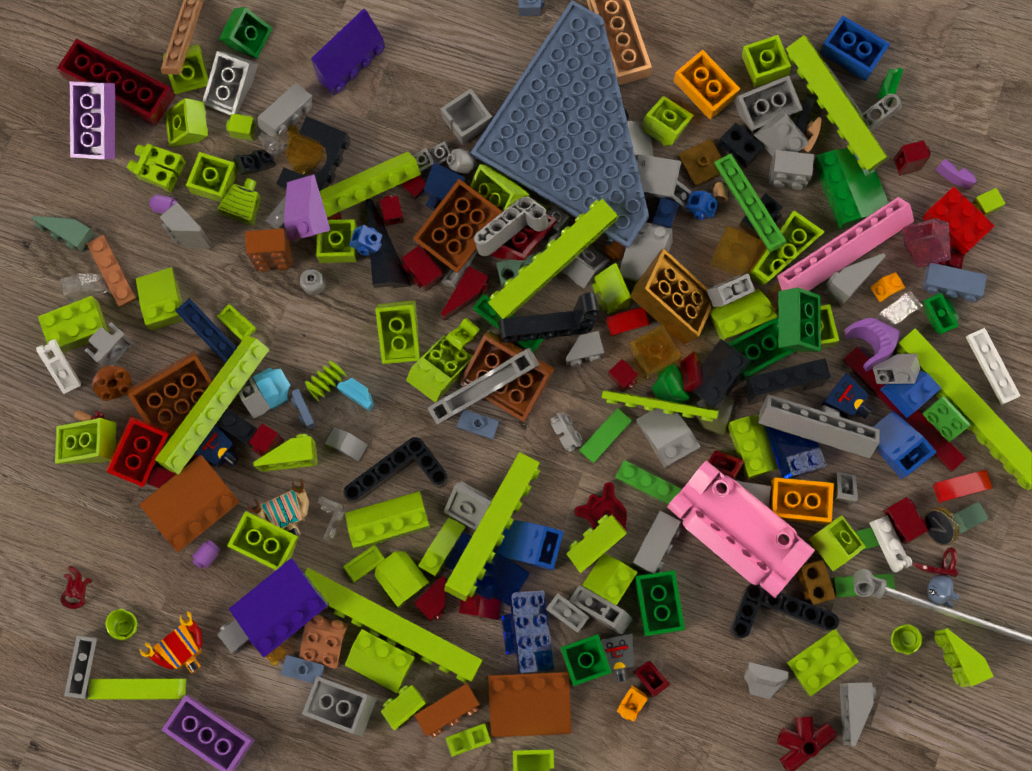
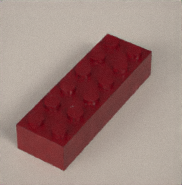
M77 38L57 67L63 78L69 81L115 83V105L157 126L175 97L169 86Z

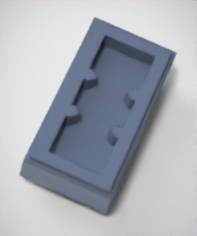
M464 409L462 410L457 428L493 440L499 421Z
M286 655L281 675L314 683L316 676L322 678L325 665Z

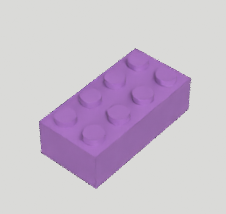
M70 81V157L115 159V83Z
M190 695L183 697L162 728L163 732L220 771H235L255 742V739Z

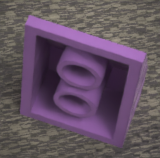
M314 174L287 182L284 225L289 241L330 231Z

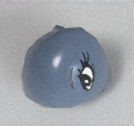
M946 575L933 577L927 587L928 601L939 605L943 604L951 609L953 602L949 600L954 599L958 601L959 595L953 592L954 583Z

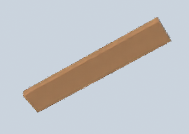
M183 0L160 69L162 74L180 75L204 0Z

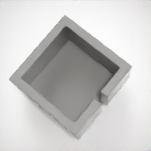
M469 89L440 108L443 120L451 130L453 129V133L462 145L484 132L492 121L491 114L472 89Z
M776 150L770 163L768 184L777 188L787 186L795 190L805 189L812 177L814 154Z

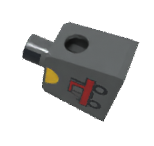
M628 634L602 639L601 643L610 669L614 671L616 683L627 681L626 668L634 667L633 635Z

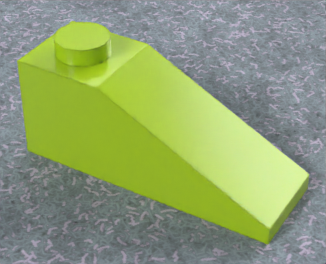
M449 517L425 553L419 568L437 578L466 526Z

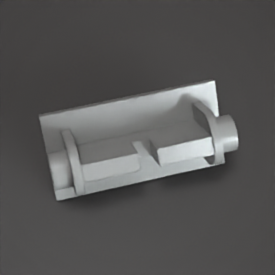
M557 413L558 417L554 416L550 419V424L556 434L559 435L563 432L565 434L559 438L565 450H568L570 453L576 449L575 447L583 446L581 442L582 437L572 427L571 424L573 422L568 414Z

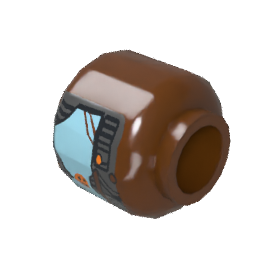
M609 237L604 244V253L614 261L617 259L622 260L626 247Z

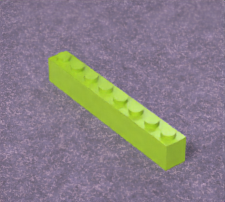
M803 35L788 46L786 50L789 53L787 54L789 61L792 64L796 63L799 68L796 70L802 79L806 78L809 83L806 86L812 94L816 93L819 99L816 101L822 109L826 108L829 113L826 116L832 124L836 123L839 128L837 132L840 137L847 139L849 142L847 147L853 155L856 153L859 157L857 162L860 167L871 172L887 161L889 157L810 40Z
M603 199L594 201L589 206L590 210L586 214L581 213L575 219L576 223L571 227L567 226L557 240L553 239L547 244V249L543 253L539 252L532 258L533 262L530 265H524L518 271V276L507 280L504 284L505 287L500 292L496 291L490 296L491 300L488 303L502 319L510 318L619 219L618 215Z
M245 336L155 460L167 470L179 475L270 349L257 338Z
M521 452L518 453L449 577L444 589L446 592L463 601H466L468 596L472 598L477 589L474 586L477 579L482 580L486 569H484L486 563H491L496 554L493 552L495 546L500 547L505 537L502 535L505 528L509 530L514 521L511 518L514 512H519L523 504L520 502L523 495L527 497L532 488L529 485L532 479L536 481L541 471L538 469L540 462Z

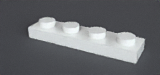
M983 328L966 336L1000 404L1003 405L1019 398L1020 394L986 329Z

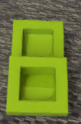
M485 723L445 737L451 757L491 743Z

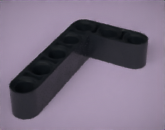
M593 292L584 293L579 296L573 311L512 317L500 320L498 327L501 341L511 343L586 334L593 329L600 310L596 294Z
M412 437L346 485L344 496L349 502L357 503L414 461H416L435 487H444L448 482V476L423 440L419 437ZM414 443H420L421 449L419 451H412L411 446ZM399 454L406 456L405 461L402 463H397L395 460ZM426 458L433 460L432 465L429 467L422 465L423 460ZM389 466L390 471L387 474L383 475L380 473L381 467ZM438 473L444 475V479L441 482L434 481V476ZM368 477L374 478V483L371 486L364 485V481ZM351 489L358 490V495L354 498L349 497L348 493Z
M751 583L743 591L730 627V633L736 639L747 637L753 626L759 606L826 632L835 630L839 626L840 621L838 616L832 612L781 592L776 596V605H771L768 602L770 594L760 584L754 585ZM751 587L758 590L757 598L750 596L749 589ZM788 602L794 603L796 607L793 613L787 610ZM743 606L751 608L752 613L749 617L742 613ZM807 609L813 611V620L806 618L805 612ZM826 617H830L833 621V625L830 628L824 623ZM741 624L744 626L745 633L743 635L736 633V625Z

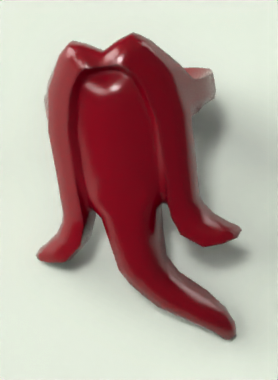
M952 547L945 550L941 567L913 563L916 568L929 573L957 577L959 574L955 569L957 552ZM950 552L951 562L949 567H947L946 557L947 554Z
M69 566L68 569L75 578L73 580L71 574L64 575L68 583L61 595L60 602L69 609H77L85 604L86 586L92 583V580L86 578L82 582L81 573L74 567ZM65 597H75L80 601L78 603H70Z

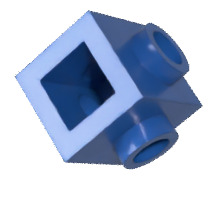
M691 191L686 209L694 214L696 219L713 218L719 201L713 198V195L709 192Z
M362 225L354 229L349 246L358 250L362 255L373 254L381 247L382 234L376 232V229Z

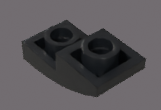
M254 150L251 154L236 155L233 158L240 175L257 173L276 166L269 150Z

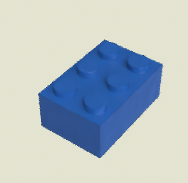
M842 15L823 43L819 53L864 81H867L884 56L890 43Z

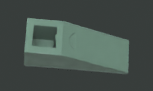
M32 217L38 229L43 232L46 230L51 232L50 236L59 242L62 239L66 242L65 245L73 251L78 249L83 252L87 247L86 243L90 242L95 236L90 228L75 219Z

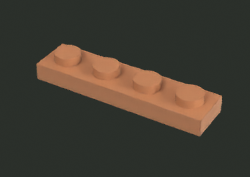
M101 235L86 243L118 307L122 308L136 301L137 298L106 237Z

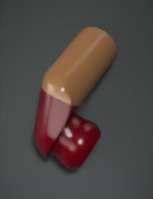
M77 410L74 413V418L81 422L98 418L103 419L105 417L99 411H95L93 416L81 410Z

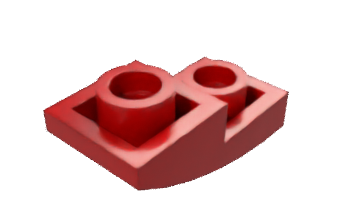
M642 307L606 317L611 336L650 325L647 312Z

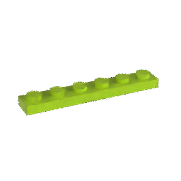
M603 390L602 398L607 399L606 402L611 404H618V401L625 402V406L636 408L637 405H642L645 410L655 411L656 408L663 409V413L674 415L675 412H681L683 417L694 418V415L702 416L701 420L713 421V418L717 419L719 415V410L611 390Z

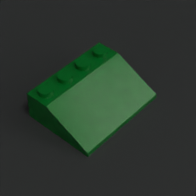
M848 148L836 149L817 155L813 162L839 230L856 225L889 203L876 170L874 169L871 172L867 169L863 170L857 162L859 160L857 154L853 155Z

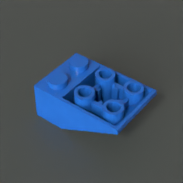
M894 411L873 426V428L880 430L879 444L876 447L877 452L900 479L908 476L936 453L928 441Z
M514 519L509 530L505 528L502 534L505 537L498 548L496 556L553 572L564 531Z

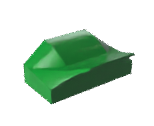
M898 67L888 70L887 76L883 79L877 95L879 101L888 94H896L904 69ZM894 99L889 101L888 107L891 106Z
M942 293L923 301L925 314L933 329L939 335L959 327L957 323L959 316L951 301L945 299Z
M671 364L659 373L658 379L651 387L657 399L684 404L694 397L691 392L688 393L684 390L683 378L676 364Z

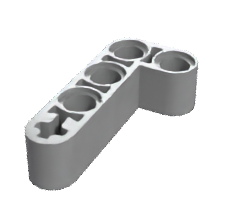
M530 197L518 199L475 234L474 241L478 253L482 256L492 254L526 225L535 231H544L549 226L546 209Z

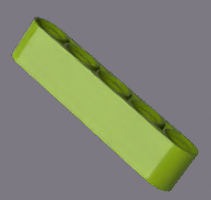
M186 679L88 680L87 699H183L186 695Z

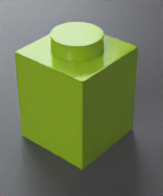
M231 113V117L226 123V130H228L232 138L253 141L256 128L254 118Z
M997 188L976 197L972 202L985 217L1000 210L1006 204Z

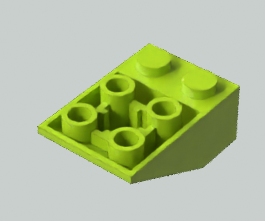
M445 335L411 367L406 379L408 383L435 403L450 389L473 357L464 349L459 350L446 339L447 336Z
M948 628L934 631L936 635L934 639L937 645L942 647L944 652L943 658L946 664L951 666L954 672L952 677L957 685H960V687H972L994 677L985 657Z

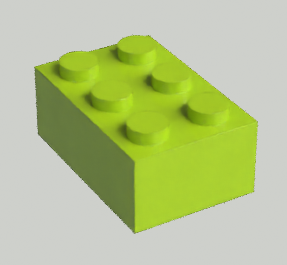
M93 296L38 316L47 344L55 339L63 354L89 344L88 340L100 327L109 333L99 302Z

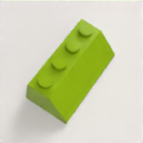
M420 491L345 513L348 532L353 549L355 550L430 529Z

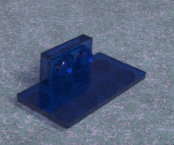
M466 532L461 534L444 563L446 567L452 571L454 570L472 536ZM493 550L496 553L491 563H486L484 567L486 572L482 580L477 579L474 586L477 587L476 592L490 600L494 596L506 605L511 606L530 573Z
M541 590L510 593L511 613L501 616L506 655L516 654L518 672L520 674L553 670L554 663L545 592Z

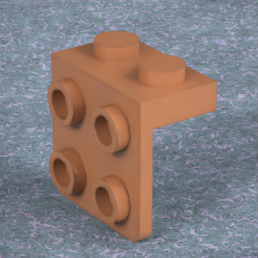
M321 615L313 617L304 626L299 658L325 665V667L337 668L342 642L348 631L349 624L343 623L340 620L327 619Z

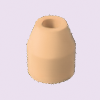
M722 182L716 183L712 191L713 198L719 201L718 203L726 202L728 200V191L725 184Z

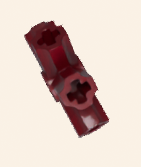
M813 716L794 718L796 733L784 727L781 729L776 744L790 750L779 759L786 771H795L838 737L827 722L815 730ZM807 742L812 745V751L809 754L804 750V745Z

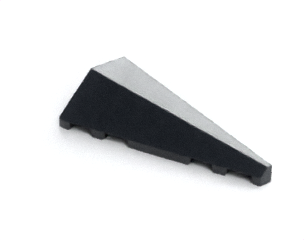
M366 199L368 227L376 229V232L382 234L380 249L370 254L372 285L374 288L393 286V288L410 287L409 278L402 267V263L372 199Z

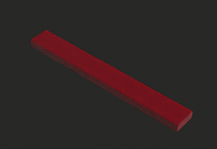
M858 347L851 351L842 361L891 411L898 414L928 441L936 451L935 457L950 472H953L967 459L951 442H948L919 409L906 418L880 390L886 384H877L873 369L865 371L863 368L869 358Z

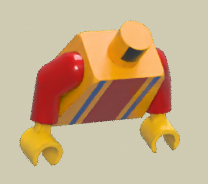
M187 611L188 619H183L180 615L181 625L153 647L155 650H152L149 643H144L149 649L146 652L139 649L141 655L149 657L157 665L170 670H180L186 666L192 674L200 669L201 665L196 660V657L202 653V631L195 621L192 620L191 612Z

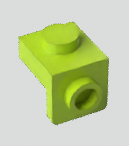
M465 318L459 327L449 332L446 339L453 346L461 350L473 341L479 332V328L469 319Z

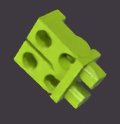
M148 143L146 146L138 144L135 149V155L140 157L138 162L130 160L127 169L135 174L139 180L156 185L171 193L178 180L177 176H180L186 161L179 154Z

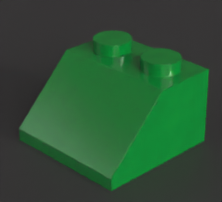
M246 7L234 8L219 40L232 50L257 59L273 28Z
M598 634L560 647L573 686L612 673Z

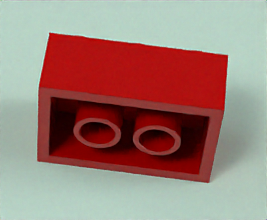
M955 187L951 188L922 217L958 254L962 255L969 252L995 227Z
M130 416L106 467V472L144 487L156 462L155 459L166 441L168 432Z

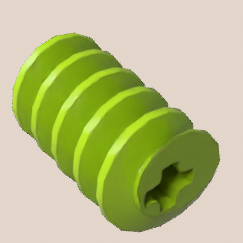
M330 360L328 361L329 368L324 365L322 366L324 373L317 371L318 378L311 376L312 383L305 381L307 390L318 402V395L325 397L324 390L331 392L329 385L336 387L335 380L342 382L341 375L348 377L336 363Z

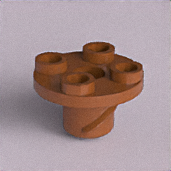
M113 365L102 367L92 381L95 394L103 401H109L126 395L127 390L132 384L129 372L122 367Z

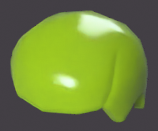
M120 608L112 611L107 616L105 626L110 636L124 641L132 638L137 632L138 622L133 613Z
M902 624L892 632L891 644L896 652L910 655L921 647L922 634L917 627L910 624Z

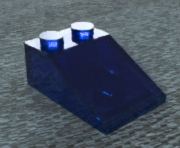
M764 426L782 478L792 479L819 471L827 466L821 448L816 441Z

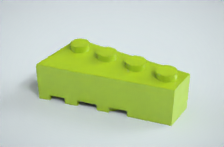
M793 210L779 228L787 244L770 253L765 248L749 272V276L762 286L765 285L820 237L824 231Z

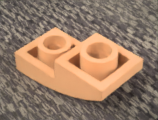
M820 117L815 122L811 120L806 126L805 130L807 132L805 137L808 140V144L800 153L809 154L820 132Z

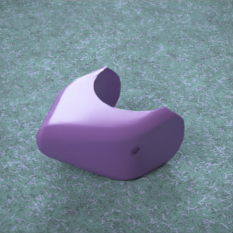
M874 318L860 320L848 326L843 332V336L846 339L859 338L867 341L873 347L875 356L864 364L863 368L865 371H869L875 365L889 359L901 335L899 330Z

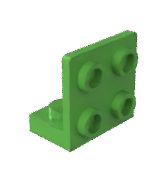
M944 396L922 413L948 442H951L970 426V423Z

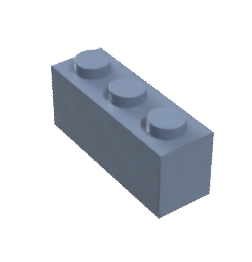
M930 263L925 268L922 289L927 290L930 294L942 293L946 294V297L949 298L959 297L964 298L967 302H976L984 295L987 275Z

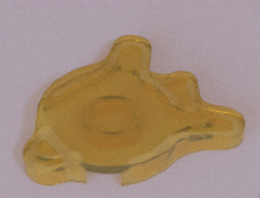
M292 124L286 131L289 141L286 145L285 153L293 167V171L304 175L308 170L320 163L324 147L302 138L299 134L300 129Z

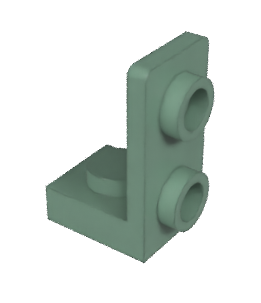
M979 502L948 517L954 528V536L988 520V516Z

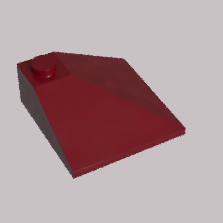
M547 215L549 226L544 231H535L526 225L490 255L499 259L525 261L555 225L557 219Z

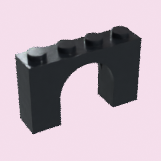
M306 116L299 134L302 138L324 147L327 154L324 167L314 174L318 189L321 191L333 183L336 176V168L342 164V155L344 150L349 148L351 140H349L350 137L346 132ZM283 167L276 184L281 189L287 191V182L310 175H302Z
M826 358L750 377L743 388L748 404L752 405L765 401L768 394L773 395L789 388L802 386L803 390L806 391L822 387L831 377Z

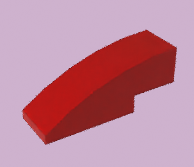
M987 470L951 478L932 485L938 503L993 489Z

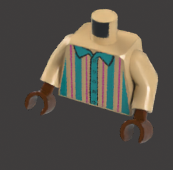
M300 479L301 486H296L293 481V490L259 505L257 499H253L256 506L250 507L247 503V507L250 512H254L255 516L299 537L301 533L297 525L305 522L304 517H306L309 507V500L305 489H303L304 481Z

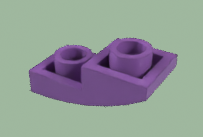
M947 159L943 160L936 168V171L945 179L960 187L970 189L977 182L971 171L963 168L958 172L956 166L952 162H948Z

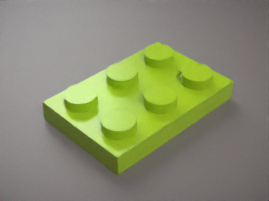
M835 629L828 632L786 662V664L808 695L812 696L859 661Z

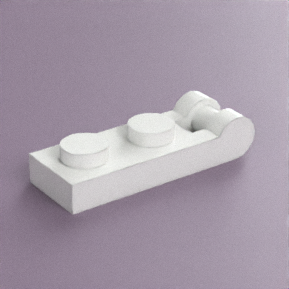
M55 339L49 341V344L45 346L40 345L36 347L37 353L63 394L81 386L80 380ZM50 351L54 353L51 357L47 354Z
M888 515L870 522L891 570L899 572L903 568L910 567L912 559L906 555Z

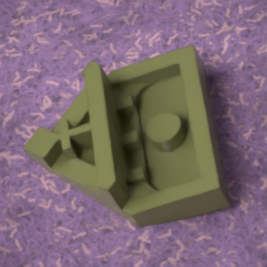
M727 396L719 408H714L703 399L690 404L719 410L718 418H713V421L701 420L702 416L696 415L699 427L723 436L735 399Z

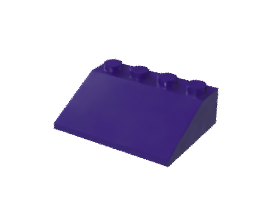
M362 9L311 58L319 83L332 95L342 92L346 84L358 76L359 71L368 67L372 59L384 51V39L367 10Z
M290 558L232 605L229 610L251 643L264 658L326 608L329 603L296 562Z

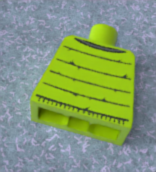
M246 178L243 187L233 184L218 206L221 215L254 226L261 200L258 192L254 191L257 182Z

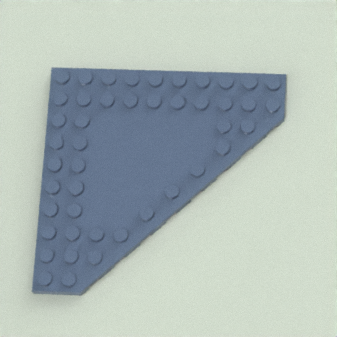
M571 0L482 134L471 154L576 218L581 213L586 214L590 210L589 206L594 201L603 199L619 217L603 234L629 249L648 220L649 214L603 17Z

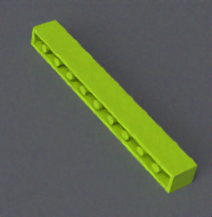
M916 329L911 331L896 345V353L917 354L920 371L928 373L941 387L936 393L938 399L944 396L970 423L967 429L972 430L976 435V439L982 445H986L989 448L990 454L1003 463L1004 469L1017 478V483L1024 489H1032V452Z
M310 568L306 569L305 575L329 603L328 606L335 609L334 614L345 618L346 615L351 617V623L362 627L363 624L370 628L368 632L378 637L380 634H383L387 637V642L395 646L398 643L405 646L403 650L413 656L415 652L422 655L421 660L430 665L432 662L439 664L438 669L447 674L450 671L458 674L456 678L464 683H467L468 680L472 682L483 662L482 659Z

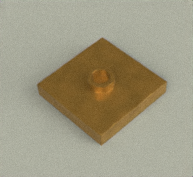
M711 138L679 153L677 156L694 187L720 176L714 162L722 157Z

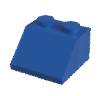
M919 371L915 383L886 384L880 390L907 418L937 393L941 387L928 373Z

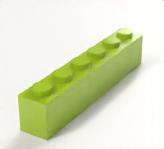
M407 151L319 191L326 217L421 175L416 159Z

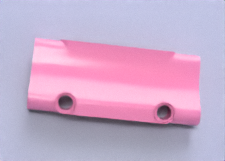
M707 460L667 506L677 517L684 520L682 523L689 532L754 585L760 584L774 598L815 551L797 535L794 528L731 476L722 474ZM721 483L727 486V490L721 487ZM782 534L787 535L790 540H785Z

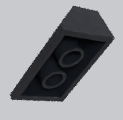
M720 339L701 365L703 383L692 391L714 408H719L752 360L723 339Z

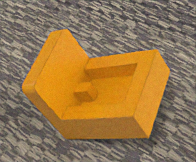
M896 272L881 278L871 286L879 302L906 288Z
M631 685L621 701L617 712L624 719L634 722L649 695Z

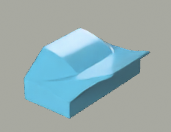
M268 368L253 376L255 383L271 410L289 401L287 394L291 385L281 368Z
M350 378L337 385V389L369 412L374 407L368 388L355 379Z

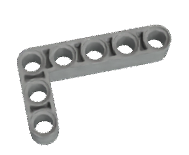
M826 64L871 132L901 110V99L895 94H888L862 113ZM896 99L897 105L894 108H889V101ZM881 111V117L874 120L872 118L873 113Z

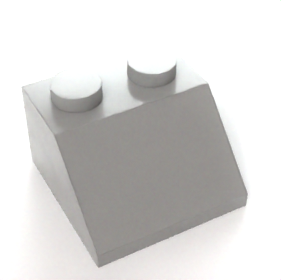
M784 111L754 134L772 157L776 150L799 152L808 144L805 135Z

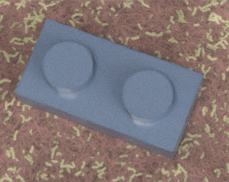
M299 389L292 391L293 398H291L294 408H299L301 415H298L302 426L306 425L309 430L316 427Z

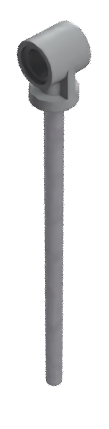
M861 569L854 573V591L860 597L871 595L881 599L885 594L1032 645V636L886 587V580L873 577L869 570Z

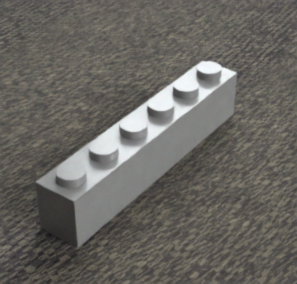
M768 394L760 409L759 424L859 456L870 458L879 444V429Z

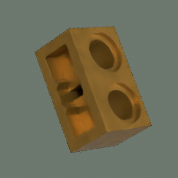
M824 560L803 565L796 572L799 583L803 584L805 590L802 591L805 602L815 605L836 598ZM808 569L815 571V579H810L807 576ZM815 588H819L822 591L820 599L816 598L813 594Z

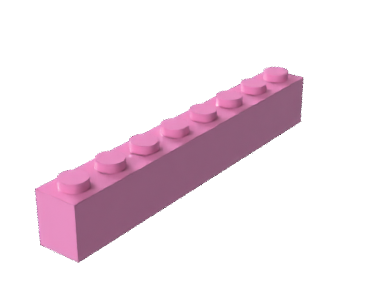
M897 197L778 275L781 290L799 287L809 291L830 278L836 271L838 272L894 234L914 222L910 203Z

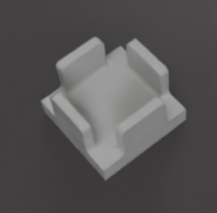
M111 322L109 326L116 331L114 335H110L104 328L100 327L88 340L98 349V352L94 354L88 348L84 350L103 367L114 365L134 344L130 338Z

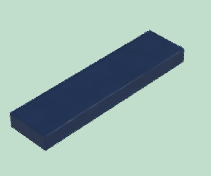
M190 298L175 310L215 354L226 363L237 347Z

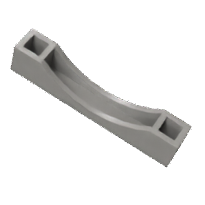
M528 348L480 378L428 407V410L436 424H439L540 364L531 349Z

